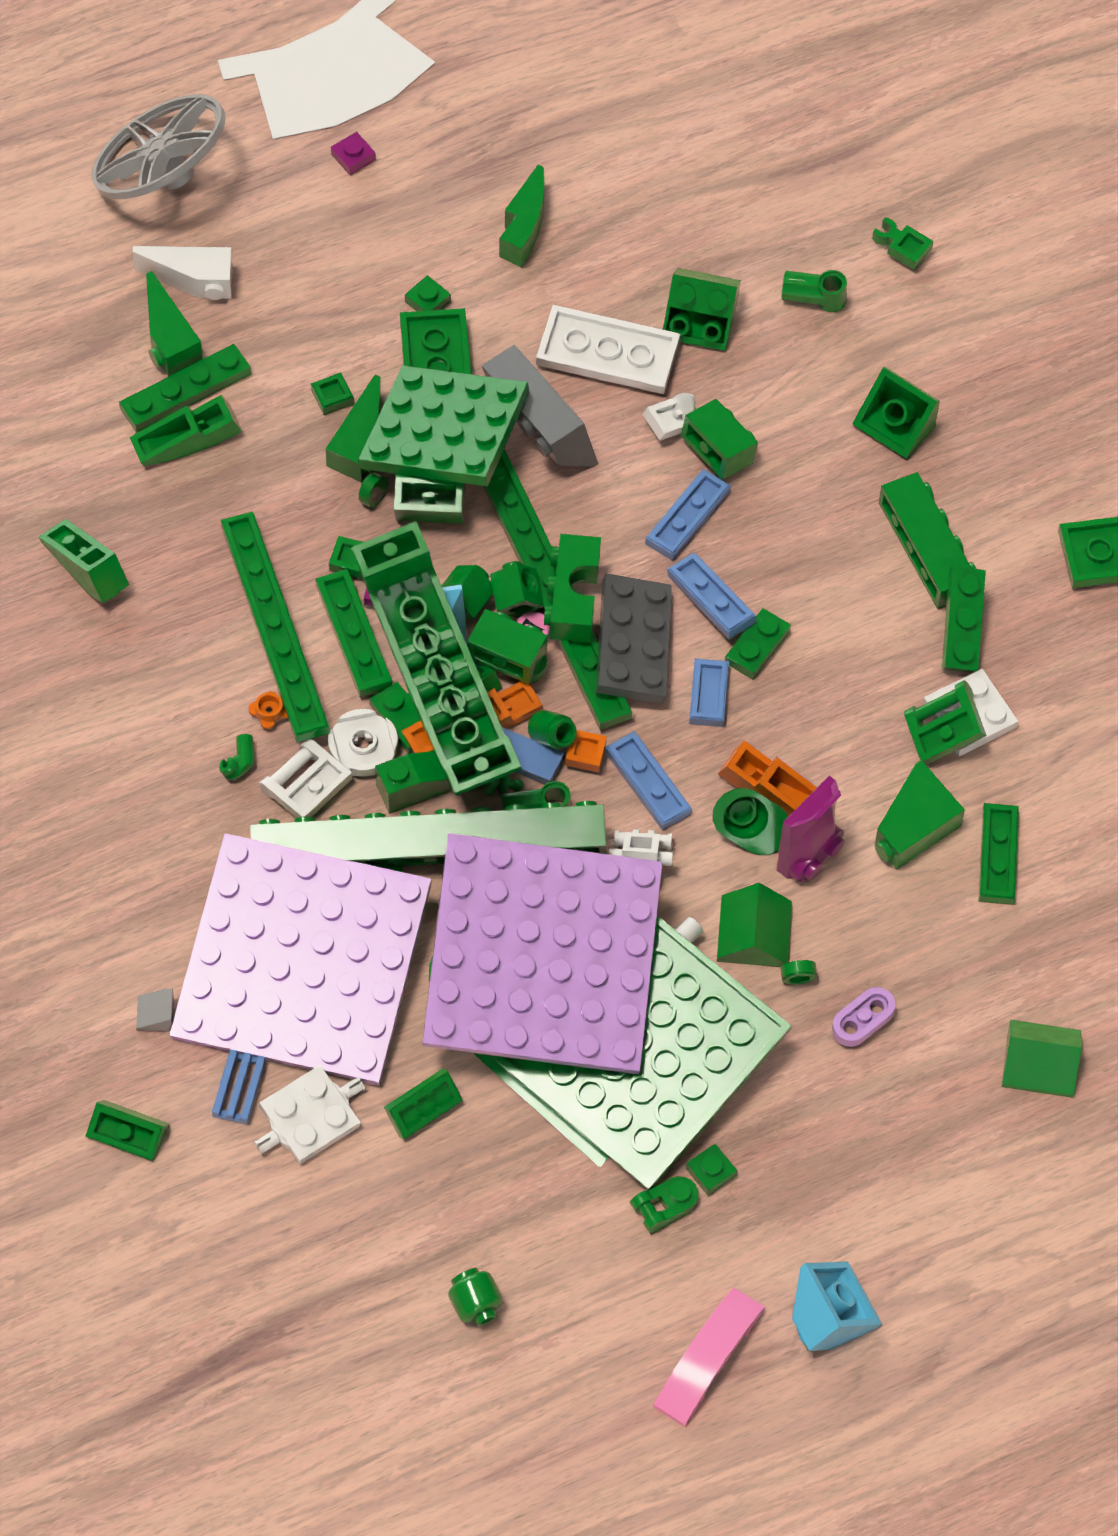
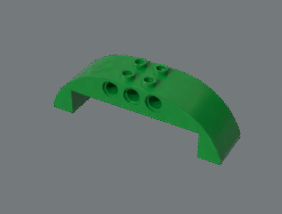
M417 521L353 546L352 551L388 644L433 751L454 795H459L522 769L508 735L505 736L434 570L429 549Z

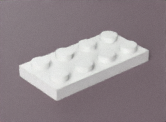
M553 305L536 356V365L664 394L680 342V334Z

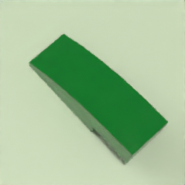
M539 164L506 207V230L499 238V257L521 268L532 252L543 219L544 167Z
M219 395L194 410H191L188 405L134 434L130 437V440L141 464L147 466L204 450L241 433L242 429L231 405L222 395Z

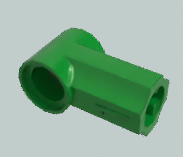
M828 270L821 275L786 271L783 278L781 297L782 300L819 304L820 308L824 311L837 312L842 310L847 303V279L843 273L837 270Z
M560 781L548 782L541 789L501 794L503 810L509 805H525L526 809L541 808L542 804L549 803L552 800L563 801L562 807L572 806L570 790Z

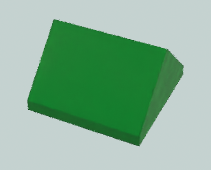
M883 367L852 424L907 459L935 428L940 401L887 367Z
M761 883L722 895L717 962L781 967L783 964L788 963L792 901Z
M1010 1019L1001 1087L1073 1098L1082 1051L1081 1030Z

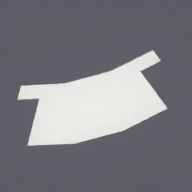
M361 0L336 22L285 46L220 59L218 63L223 80L251 74L255 75L272 138L275 139L335 127L380 106L397 96L431 67L435 61L376 18L396 0Z

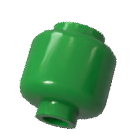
M475 1267L460 1273L451 1280L453 1286L448 1291V1297L461 1321L465 1323L476 1321L477 1325L481 1326L498 1316L496 1310L501 1306L503 1296L489 1272L479 1271Z

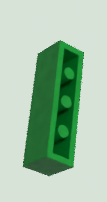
M916 472L881 485L879 505L938 610L947 604L949 568L956 566L976 569V566L973 562L967 561L964 555L963 544L957 535L953 536L945 511L942 508L938 509L934 502L931 486L928 482L924 483L919 473Z

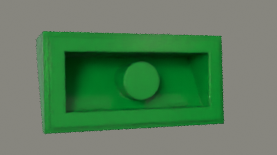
M101 1100L96 1102L85 1137L153 1161L167 1133L169 1123L115 1103Z

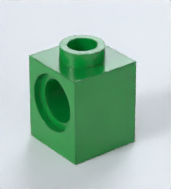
M512 561L504 564L501 570L490 574L497 612L519 618L527 612H533L544 607L536 568L524 565L519 561Z

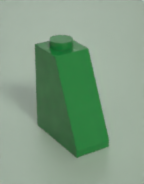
M922 760L914 765L877 828L874 844L876 852L883 861H889L896 870L961 827L965 809Z

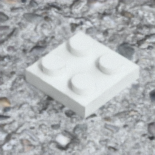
M983 669L923 698L924 705L955 689V685L963 680L967 681L974 694V702L987 736L955 751L958 757L1016 729L1019 721ZM960 702L931 716L932 719L935 720L961 707Z

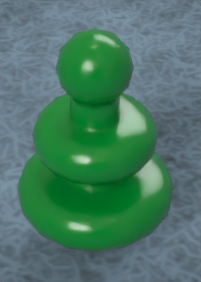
M509 775L483 784L484 793L487 796L493 795L496 788L500 794H505L508 788L519 792L524 787L522 780H510Z

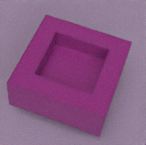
M357 131L331 146V155L349 175L376 160V152Z

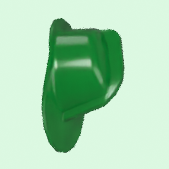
M748 788L733 789L724 793L717 800L713 808L712 821L719 833L745 850L757 855H769L779 851L783 822L788 818L787 813L779 805Z

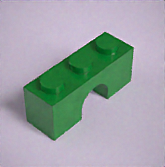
M560 533L559 547L552 546L550 566L556 567V576L549 575L547 596H553L552 605L545 606L544 625L550 626V639L591 643L595 596L579 594L572 588L580 583L597 584L601 537Z

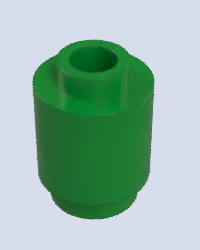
M539 710L532 715L528 723L530 738L548 747L562 749L571 745L576 738L577 730L571 718L549 710Z

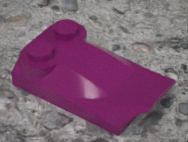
M830 775L783 822L776 871L787 879L795 878L799 882L806 878L812 880L821 870L822 862L829 855L834 857L845 843V840L842 839L844 830L835 824V807L841 793L836 780Z

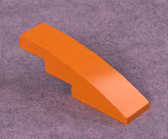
M522 681L497 693L495 688L487 692L501 727L506 729L531 718L535 712L544 710L531 685ZM421 721L402 730L405 739L414 753L433 751Z

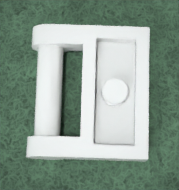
M309 739L300 745V750L271 777L266 776L259 783V787L266 796L275 799L296 818L312 817L352 780V772L314 740ZM310 759L316 761L286 790L282 787Z

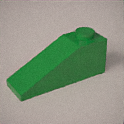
M150 271L146 273L152 348L148 352L153 364L157 368L162 367L169 377L203 359L201 340L157 277Z
M376 374L373 376L325 448L327 467L361 483L368 472H374L373 470L360 469L358 459L380 414V376Z
M64 519L39 536L41 543L77 583L101 603L116 597L121 590L130 585L116 554L67 519Z
M434 751L410 753L375 765L376 786L389 814L452 791Z

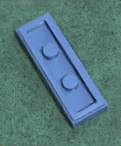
M702 469L648 534L645 544L673 561L729 494L731 485Z
M695 552L667 569L668 577L728 639L756 623V615Z
M635 731L606 746V755L662 831L692 814V808Z

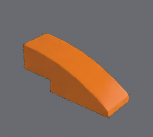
M745 740L733 750L718 772L719 776L736 788L754 790L773 801L787 813L788 817L817 788L778 757L771 761Z

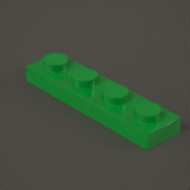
M232 344L119 401L120 410L137 433L187 405L190 406L251 375V366L236 345Z
M348 569L315 578L317 590L359 697L383 691L391 686L392 679Z

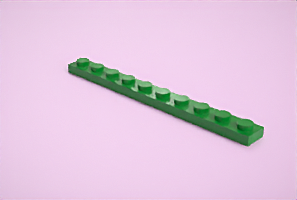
M504 449L488 486L483 487L519 562L537 569L544 603L542 611L545 614V606L552 605L553 596H547L549 575L556 576V567L550 566L552 546ZM593 630L591 643L557 640L599 730L632 719V711L624 697L596 693L599 643Z

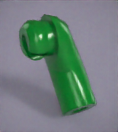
M250 734L238 735L236 737L237 755L233 758L228 757L227 761L223 759L220 762L219 770L226 779H239L253 767L254 743L253 736Z

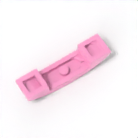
M733 1288L690 1344L660 1392L653 1407L685 1427L704 1400L706 1391L742 1338H746L765 1310V1306Z

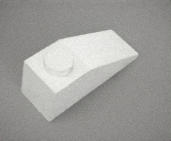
M133 246V259L136 271L145 275L152 271L159 281L197 298H207L210 300L231 299L233 276L231 247Z

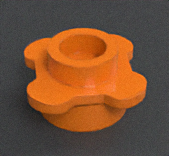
M273 691L258 696L256 701L252 702L248 708L250 715L256 716L261 721V727L264 729H271L274 727L275 722L281 718H287L282 699ZM271 708L272 712H267L266 709Z

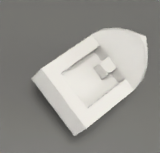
M680 393L672 399L646 408L642 415L660 441L682 432L685 415L696 409L695 397L689 393Z

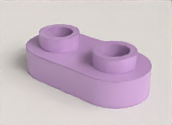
M873 987L863 992L836 1014L832 1026L835 1040L844 1046L854 1047L868 1039L892 1019L895 1010L893 995L881 987ZM878 1006L882 1009V1012L875 1013L870 1008ZM852 1027L856 1032L848 1034L844 1031V1028Z

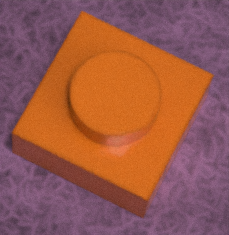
M577 730L574 742L568 747L565 766L599 772L607 743V736Z

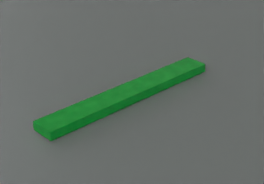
M253 511L221 519V527L296 743L330 734L328 722Z

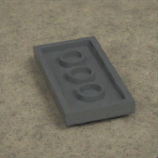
M605 573L602 580L596 693L659 704L664 703L667 694L672 585Z

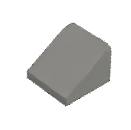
M162 989L139 995L137 1031H171L174 1015L173 989Z

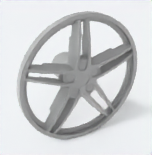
M193 94L166 101L144 112L123 127L102 149L92 169L94 185L103 196L111 199L134 198L153 192L163 186H166L169 190L182 187L193 177L194 170L192 167L218 141L226 120L224 109L214 97L204 94ZM181 109L160 133L147 126V124L155 119ZM206 109L214 112L215 126L212 131H191L198 124V117ZM141 129L147 133L149 138L144 140L137 131ZM131 137L139 148L109 163L119 147ZM193 154V155H191L188 159H186L185 156H184V155ZM141 170L138 187L115 190L106 185L118 178L123 180Z

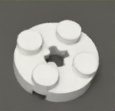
M370 709L349 711L343 714L338 719V723L330 730L328 735L329 754L352 772V777L375 775V765L394 759L397 753L398 736L396 729L388 718L385 720L381 716L376 715V711ZM360 737H365L366 741L373 742L368 745V748L364 749L355 746Z

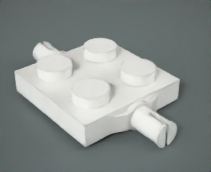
M321 1065L261 1101L259 1108L268 1119L271 1132L254 1141L260 1154H264V1152L280 1143L291 1152L298 1164L301 1165L359 1128L360 1121L350 1108L348 1099L365 1090L363 1082H360L361 1079L355 1078L344 1086L339 1087L331 1081Z

